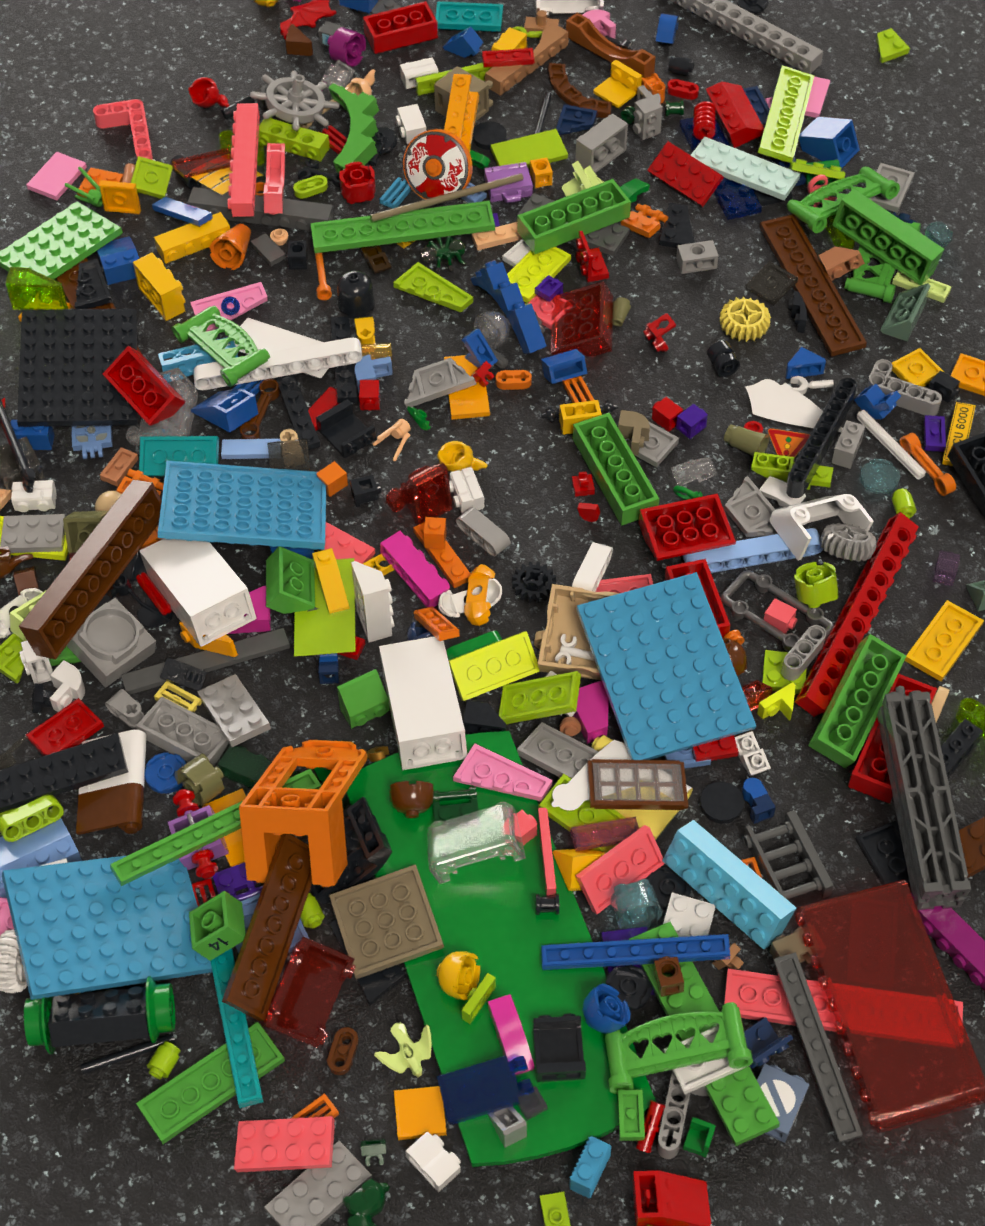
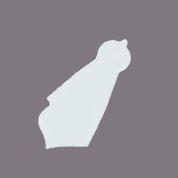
M765 379L745 387L754 415L787 424L814 428L823 413L818 406L798 391L793 390L787 383L779 385L773 380ZM840 427L838 432H842L843 428Z
M617 740L610 742L590 759L631 760L625 743ZM587 763L569 783L558 785L554 789L552 794L554 801L551 804L553 807L575 810L584 801L590 800ZM600 769L601 782H615L614 769ZM620 769V782H635L634 769ZM639 769V779L648 776L650 770ZM602 787V797L616 793V787ZM621 787V791L632 787Z

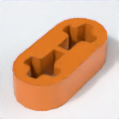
M503 370L496 374V386L502 390L527 389L532 384V375L526 370Z

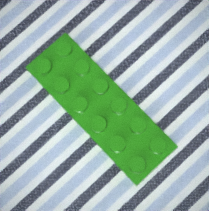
M259 1022L249 1027V1033L260 1079L285 1062V1059ZM227 1043L136 1103L138 1109L162 1144L236 1095Z

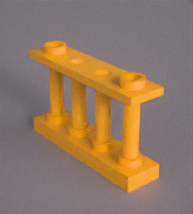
M454 74L444 130L458 136L470 152L479 93L469 92L471 75Z

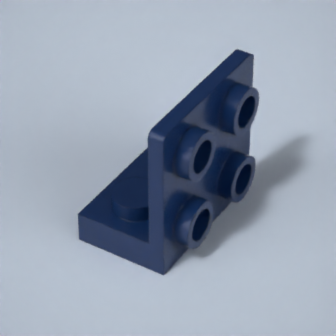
M766 1017L744 1031L747 1048L751 1050L753 1063L749 1067L751 1069L756 1066L759 1067L770 1060L769 1056L789 1047L788 1042L793 1039L791 1034L779 1038Z

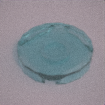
M884 459L870 460L869 463L863 465L860 472L862 485L870 492L877 494L892 492L897 488L900 480L899 469H896L892 462Z

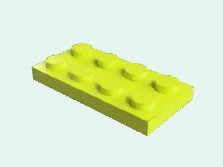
M557 247L547 249L535 255L530 250L507 274L510 283L517 282L523 301L529 303L537 295L535 294V288L548 275L554 278L570 262L571 254Z
M527 631L448 660L462 701L540 672Z

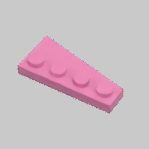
M262 282L190 303L194 316L215 305L220 311V316L233 320L268 300ZM210 324L206 331H212L218 327L215 324Z
M477 744L473 745L453 777L454 782L542 801L552 786L551 779Z

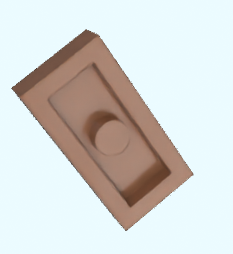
M121 447L101 472V480L118 487L129 469L138 461V454Z

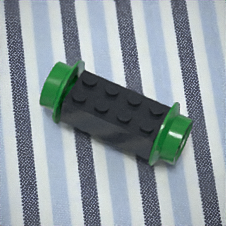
M148 976L146 987L136 986L121 990L109 989L102 992L88 991L82 994H66L34 1000L27 998L24 1005V1028L27 1043L29 1046L44 1045L48 1054H53L55 1047L149 1038V1035L151 1042L156 1043L160 1033L175 1031V1002L172 985H156L152 976Z

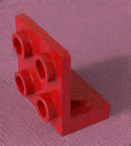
M579 231L578 239H576L578 252L575 253L577 263L580 262L582 276L585 275L587 282L608 279L609 272L600 249H590L583 231Z

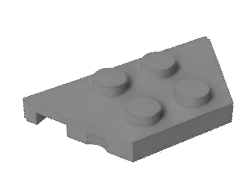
M448 358L414 371L413 381L408 389L410 393L404 403L406 408L408 406L413 407L476 385V381L473 376H469L461 366H458L452 358Z
M748 476L745 477L743 484L740 488L736 489L733 497L725 504L724 510L746 537H763L778 534L770 523V517L775 508Z

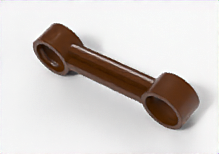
M266 379L260 383L261 396L257 402L258 415L241 425V439H260L259 426L270 402L277 399L280 394L277 381ZM267 388H274V389H275V390L272 391V392H265V391H264V390L267 389ZM247 431H255V432H256V433L253 434V435H245V434H244V433L247 432Z

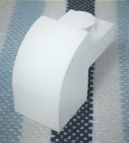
M63 660L50 675L54 687L57 688L56 692L50 697L53 709L57 712L71 704L73 698L82 700L85 694V686L79 670Z

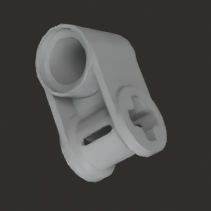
M120 689L105 703L107 709L114 716L121 719L131 728H136V725L145 716L139 702L134 700L123 689Z

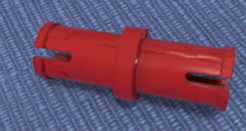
M650 1100V1106L644 1121L645 1139L644 1141H638L636 1149L651 1153L656 1132L660 1131L659 1123L665 1105Z

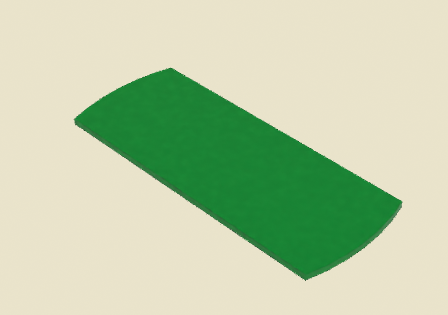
M509 731L465 735L467 755L473 745L477 744L523 766ZM398 752L362 768L346 794L350 805H353L362 797L366 798L381 832L386 835L392 849L387 862L374 875L375 879L416 864L445 948L403 963L424 1026L429 1025L432 1050L472 1167L505 1165L539 1159L584 1145L588 1141V1137L592 1136L599 1139L619 1129L618 1094L610 1092L608 1083L611 1076L605 1043L606 1034L600 1033L588 1026L583 1014V1002L593 988L606 983L607 977L603 967L542 969L541 945L588 943L593 941L573 891H568L554 858L553 851L556 848L552 838L551 847L556 894H559V915H556L555 912L536 915V894L546 896L538 824L539 805L537 800L454 782L453 777L464 759L403 770ZM403 781H409V784H416V781L432 783L434 791L439 793L469 790V787H476L480 826L435 830L433 803L428 810L419 813V817L406 818L405 814L395 810L390 802V785ZM470 799L439 801L440 806L471 803ZM523 810L527 815H532L537 821V836L516 851L502 836V825ZM453 952H471L478 956V959H475L476 965L480 966V978L477 988L487 973L496 977V988L471 1024L462 1020V1009L468 1000L456 999L447 995L441 989L438 981V966L447 955ZM511 994L535 1066L534 1070L513 1077L488 1010V1001ZM564 1014H574L575 1016H581L583 1053L586 1065L585 1079L537 1082L533 1019L542 1015L561 1017ZM626 1025L620 1029L622 1034L628 1031ZM631 1043L629 1048L637 1055L635 1047ZM646 1075L632 1078L633 1090L643 1091L644 1114L648 1112L650 1100L656 1102ZM510 1103L526 1121L527 1137L504 1147L488 1113Z

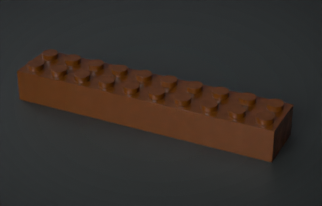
M132 480L21 622L19 628L36 656L55 660L58 658L87 617L158 526L162 500L152 482Z

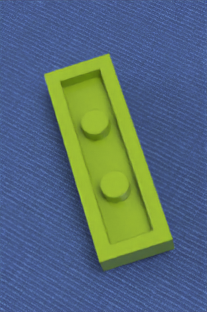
M796 159V162H790L789 168L794 171L825 175L826 177L837 179L845 177V172L841 170L842 167L831 165L830 168H826L824 164L817 162L810 165L806 164V160Z

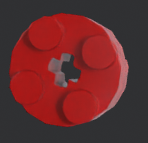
M362 162L346 164L345 169L339 172L342 196L350 204L371 201L376 192L375 173L372 166L362 165Z

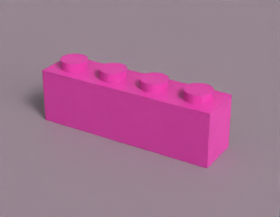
M398 531L381 542L380 553L392 565L393 569L426 607L437 606L441 594L450 590V585L445 578L442 579L439 576L435 566L426 561L423 552L413 546L410 537Z

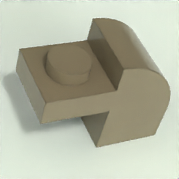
M621 410L618 428L624 438L632 439L631 451L634 455H639V449L644 447V441H649V421L640 413Z

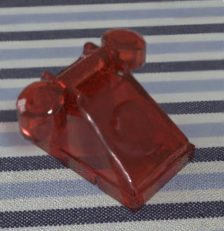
M437 463L431 467L424 466L415 470L408 476L406 483H401L400 489L393 488L388 492L386 504L393 512H399L406 504L417 525L425 522L426 517L436 518L453 509L447 466L444 463Z

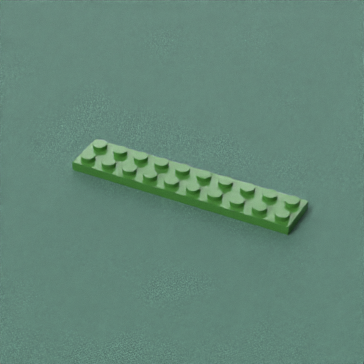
M490 201L419 209L374 222L371 221L370 216L310 223L315 253L495 230Z
M670 921L629 940L679 936ZM692 961L679 962L684 979V992L663 997L660 996L656 982L654 964H640L643 971L646 972L648 980L652 984V989L667 1016L689 1012H719ZM666 972L663 974L666 977L673 976V974L670 972ZM714 1024V1025H712L710 1028H709V1027H702V1028L700 1029V1033H702V1032H704V1031H706V1030H709V1029H711V1028H713V1027H715V1026H718V1025ZM696 1031L679 1032L677 1036L681 1042L695 1036ZM749 1066L704 1086L735 1147L780 1126L779 1120Z

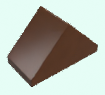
M294 24L290 25L286 37L287 54L313 55L312 41Z
M34 566L14 571L13 576L18 595L25 589H39Z

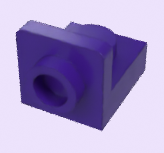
M548 275L535 288V294L550 302L556 295L560 297L563 295V283Z

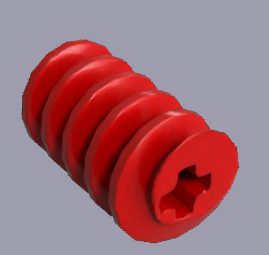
M700 102L693 111V133L699 140H703L704 137L712 139L715 136L716 108L711 102Z

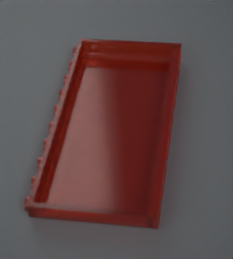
M903 879L798 907L795 913L797 925L802 926L804 944L811 949L812 955H810L812 966L818 970L820 975L818 977L820 988L822 991L825 990L827 994L826 1004L830 1013L833 1012L836 1021H834L836 1032L838 1035H842L844 1054L846 1057H850L853 1065L851 1066L852 1076L854 1080L859 1082L861 1087L859 1089L860 1098L868 1106V1120L872 1127L875 1126L877 1133L984 1104V1075L907 882Z

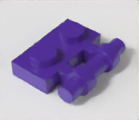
M245 862L217 872L212 876L218 894L226 891L240 902L260 894L263 885L255 888L254 884H257V882L247 880ZM248 887L249 891L236 895V891Z

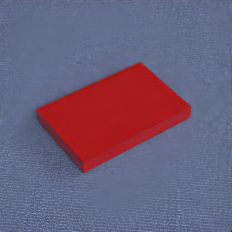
M78 698L26 734V737L43 756L81 744L102 729L104 724Z

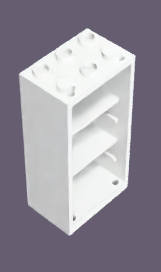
M164 538L139 551L148 577L171 605L173 612L200 647L257 619L248 588L210 542L180 539L168 540Z
M429 637L379 646L383 677L402 769L407 770L465 759L467 756L465 729L444 641H439L436 637Z

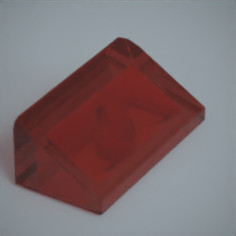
M758 680L742 686L750 711L758 708L759 702L772 695V687Z

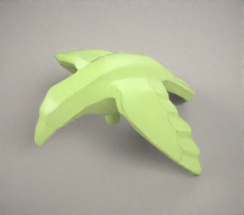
M402 1022L395 1023L391 1027L390 1032L398 1041L400 1051L396 1054L379 1051L374 1056L398 1073H403L407 1068H410L414 1076L420 1077L423 1073L421 1060L430 1059L431 1057L430 1027L426 1025L423 1028L421 1039L414 1043L410 1039L405 1025Z

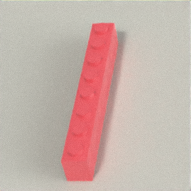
M258 103L237 104V111L233 113L234 122L236 123H233V134L235 135H232V146L234 148H231L233 160H230V169L233 173H229V180L232 185H229L228 188L229 197L231 196V198H228V209L232 210V217L254 216L260 114Z

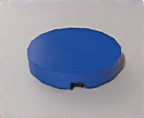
M161 753L155 755L146 764L145 780L147 785L153 791L161 794L179 790L183 784L180 783L178 785L175 779V771L186 764L185 760L177 754Z

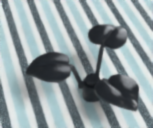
M138 551L112 585V599L116 598V594L121 596L131 594L142 606L137 614L139 622L147 628H156L169 623L173 614L172 611L166 615L161 614L150 598L147 599L145 604L133 592L131 584L137 581L136 576L142 572L147 574L142 557ZM105 594L93 611L106 602L111 601L110 597Z

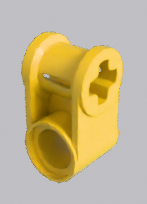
M373 317L355 318L356 335L361 342L362 351L370 352L374 350L375 327Z

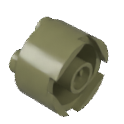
M203 753L175 771V779L178 785L182 783L185 789L194 792L195 799L192 803H197L198 806L200 804L201 806L205 805L225 789L221 780L224 777L223 772L218 767L214 768Z

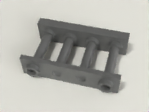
M795 810L787 812L783 825L758 834H754L750 825L746 826L743 836L745 847L747 849L750 848L765 881L788 900L814 890L819 891L822 898L831 896L834 885ZM786 833L791 835L793 839L792 844L766 853L763 852L759 842ZM794 852L800 853L803 859L802 863L773 872L768 862ZM804 871L810 873L812 877L811 882L785 891L782 890L778 882L780 879Z

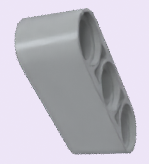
M471 507L456 519L458 527L494 557L511 544L507 534L474 507Z
M819 625L810 626L785 656L781 674L785 679L792 681L798 679L822 650L826 637V631L823 627Z

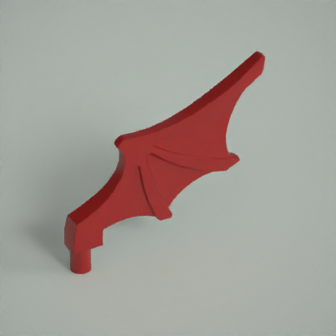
M313 0L303 5L291 7L290 11L293 12V16L280 23V32L286 40L291 24H294L296 27L309 26L313 28L316 27L315 22L318 19L336 15V10H331L329 7L330 0Z

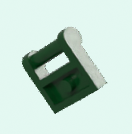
M469 787V790L439 793L434 791L433 811L435 830L480 826L476 787ZM470 799L471 803L440 806L439 801Z

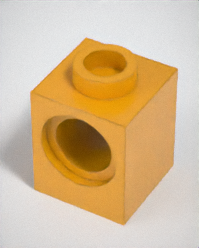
M548 158L530 160V175L535 188L552 185L553 172Z

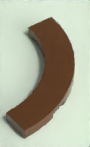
M549 63L548 75L551 86L565 103L570 106L597 110V117L607 118L611 115L612 102L601 101L591 97L590 99L586 98L569 83L565 69L566 64Z

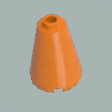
M237 224L215 238L210 245V256L215 264L224 269L226 267L232 268L231 270L239 268L243 264L251 237L250 229L244 224Z

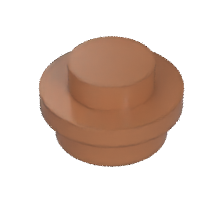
M566 717L561 721L560 732L568 736H574L581 731V724L577 718Z

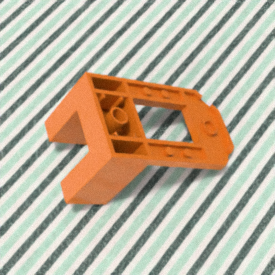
M308 740L302 742L301 747L293 749L292 746H287L281 749L239 806L248 881L265 882L281 835L294 834L295 836L308 835L312 884L323 887L335 886L348 864L342 798L367 761L366 751L363 749L357 750L356 744L353 742ZM297 766H303L307 769L324 767L332 770L320 789L282 788Z

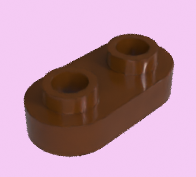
M341 1028L335 1034L327 1059L328 1068L335 1075H344L351 1069L359 1043L358 1035L352 1028ZM348 1039L351 1041L348 1045L343 1044L344 1040ZM339 1061L344 1062L341 1067L336 1066V1063Z

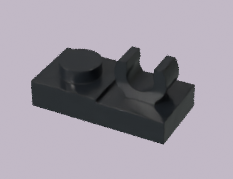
M167 657L160 679L194 691H200L208 672Z

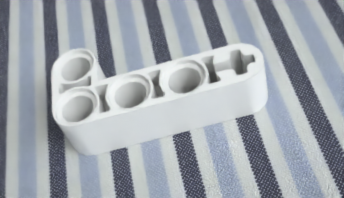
M593 542L575 576L572 587L596 592L611 560L613 547Z

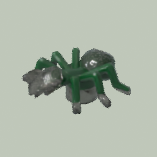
M451 236L447 237L444 245L441 238L437 237L435 242L440 245V248L432 241H429L428 245L420 249L423 252L422 259L426 263L438 257L437 273L440 272L441 262L448 265L452 272V263L455 261V255L461 264L467 265L460 256L465 253V244L461 240H454Z

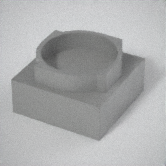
M114 598L87 617L83 625L67 644V647L106 688L119 679L122 674L127 673L154 654L156 640Z

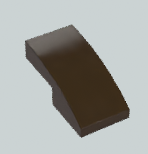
M379 245L360 248L364 260L374 274L391 269L392 266L385 252L382 253Z

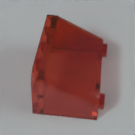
M306 937L298 939L275 991L262 1027L314 1048H318L319 1044L323 1046L328 1032L325 1031V1024L342 983L346 978L351 979L356 966L353 965L355 958Z

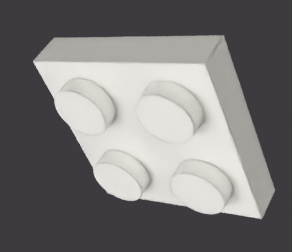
M672 893L663 924L671 921L679 937L708 935L716 906L708 902Z

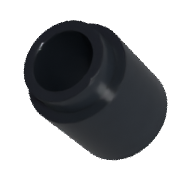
M671 57L668 70L674 74L689 76L690 73H693L694 62H692L691 58Z

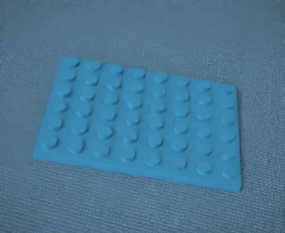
M166 461L158 538L325 550L326 485L317 477V472Z
M697 572L577 605L578 616L631 760H651L756 728V723Z
M126 856L3 870L2 880L31 1000L146 983L148 976H152L154 981L212 973L211 961L192 949L189 912L197 908L198 905L187 867H184L180 860L177 859L123 886L119 884L110 869V864Z

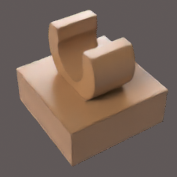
M735 943L729 945L730 959L714 960L712 963L718 970L725 966L728 969L738 970L742 966L743 961L736 956L741 949Z

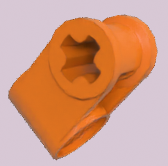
M656 73L646 78L642 77L641 86L644 85L652 95L659 93L661 97L660 104L665 101V83L661 81Z

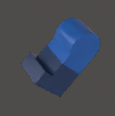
M338 653L320 654V684L339 683ZM333 674H335V675H334L333 677H331V678H327V677L324 676V675H333Z
M753 777L746 779L743 784L742 795L752 808L750 818L753 824L774 817L776 807L762 782Z

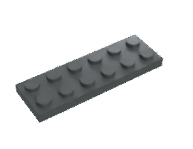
M533 193L518 215L554 202V200ZM614 223L584 236L589 248H599L600 252L614 257L629 235L630 228Z

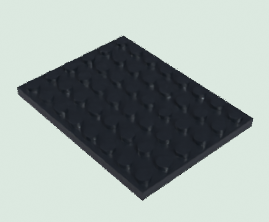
M137 309L22 310L18 427L138 425L137 411L103 375L105 370L127 346L137 350Z

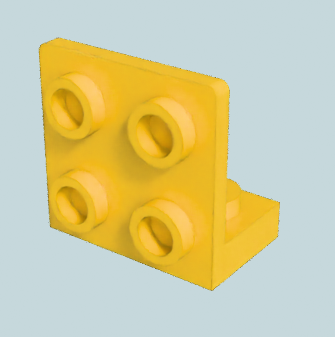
M615 60L611 63V77L597 86L593 93L607 102H612V105L620 108L637 95V89L641 86L642 75Z

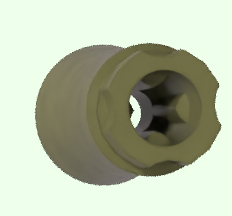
M731 424L724 435V441L730 444V446L754 457L755 452L765 453L769 444V434L755 432Z

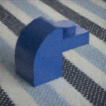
M661 14L657 29V42L674 44L675 33L678 30V16Z
M874 384L865 388L854 400L861 410H865L872 418L884 419L897 405L896 401L901 395L897 390L885 395L879 386Z

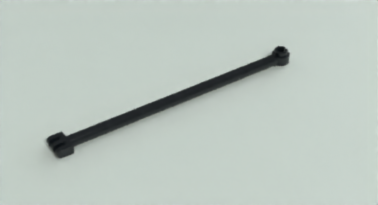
M0 399V424L22 474L24 490L27 493H32L35 472L33 468L28 466Z

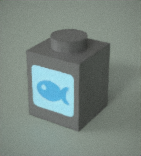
M326 21L318 30L320 44L329 47L327 43L328 38L331 35L333 36L336 30L344 26Z

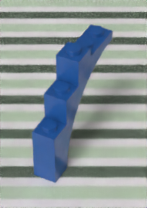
M493 260L485 263L486 267L475 272L476 276L471 277L472 284L485 289L498 303L509 320L523 353H532L546 347L532 304L524 303L517 282L510 283L503 262L496 263Z

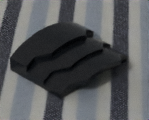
M365 797L360 798L343 811L348 864L335 886L330 887L311 885L314 897L322 904L331 902L329 895L370 880L384 866L392 853L386 835L381 832L376 817L372 814Z

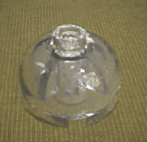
M493 310L483 312L477 315L474 320V328L480 329L488 345L493 349L503 345L509 338L510 323L500 312Z

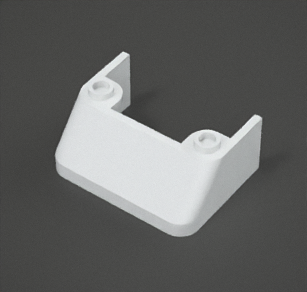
M535 0L536 13L539 10H544L547 12V17L549 14L586 13L590 10H602L604 7V0Z
M848 494L822 497L776 509L770 517L771 525L798 561L802 559L812 539L802 525L838 515L844 524L860 526L861 529H865L868 532L874 521L858 500Z

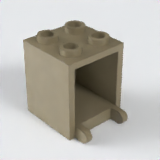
M457 66L434 84L435 111L445 117L447 116L453 75L469 74L472 76L469 92L479 93L476 122L493 105V100L489 99V89L493 86V82L491 80L484 82Z

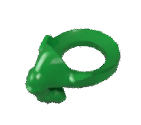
M675 486L673 488L674 494L683 500L703 497L701 491L693 492L682 486Z

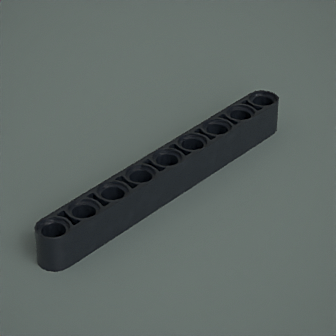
M843 378L840 380L795 461L787 479L786 493L789 497L800 498L806 492L855 401L857 382L854 379Z

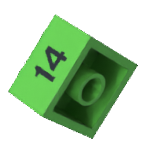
M226 891L189 912L192 949L209 961L244 941L246 932L243 905Z

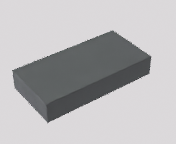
M266 233L251 241V246L270 266L286 259V254Z

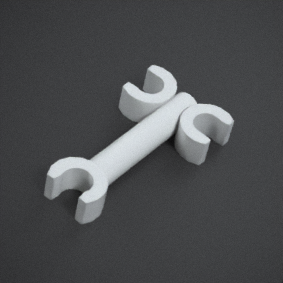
M566 634L561 636L562 646L560 652L555 657L556 663H558L559 659L565 657L567 658L566 664L571 665V656L595 661L592 652L574 648L577 645V638L575 636L571 643L565 642Z

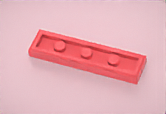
M538 808L546 896H555L556 882L548 811L546 808Z

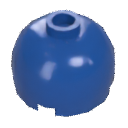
M600 984L593 988L583 1002V1014L586 1023L594 1030L604 1034L620 1030L630 1020V1010L625 1000L621 1002L617 997L620 993L610 985Z

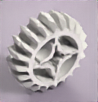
M14 929L6 930L0 936V991L5 993L22 992L27 987L15 931Z

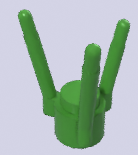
M78 167L79 171L96 189H91L86 193L68 183L64 185L85 196L75 195V198L90 203L95 207L102 206L103 200L100 187L82 167Z

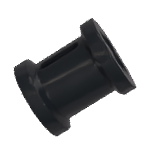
M536 894V915L546 912H555L556 915H559V894H555V896H540Z

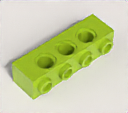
M271 118L264 119L259 125L258 144L267 146V143L285 144L286 152L320 162L330 148L329 136L327 134L303 127L295 131L292 124Z

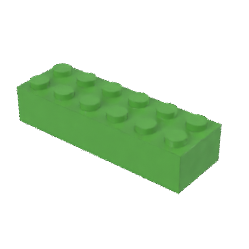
M611 179L517 215V232L535 255L578 238L579 231H583L584 235L629 218L631 201L617 183Z
M853 189L841 200L832 226L920 285L933 275L944 251V248L856 189Z
M610 413L573 424V441L621 526L639 520L640 509L659 506L658 495Z
M871 634L859 643L808 746L844 768L854 763L877 718L880 707L883 706L884 696L889 693L907 656Z

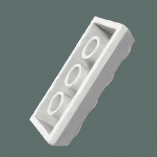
M356 561L351 562L356 611L368 643L392 636V627H394L392 615L394 614L391 606L393 602L390 594L392 590L389 580L384 579L382 572Z

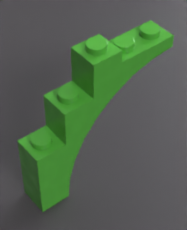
M332 83L329 86V90L333 100L343 106L351 119L347 142L341 153L333 161L336 171L339 173L345 169L346 164L352 162H362V165H366L377 153L375 141L372 137L378 132L376 120L373 116L379 111L374 96L364 92L358 96L356 93L347 91L343 86Z

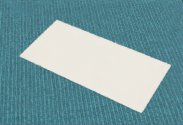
M247 318L240 326L249 334L258 350L265 348L268 352L324 343ZM241 349L239 352L245 353V350ZM329 368L304 373L322 378Z

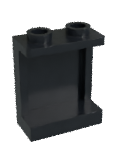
M564 1014L561 1017L542 1015L534 1018L533 1035L537 1082L585 1079L586 1065L583 1053L581 1016Z

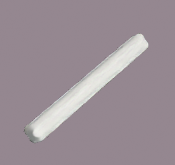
M865 410L858 412L857 419L916 479L920 480L925 476L926 471Z

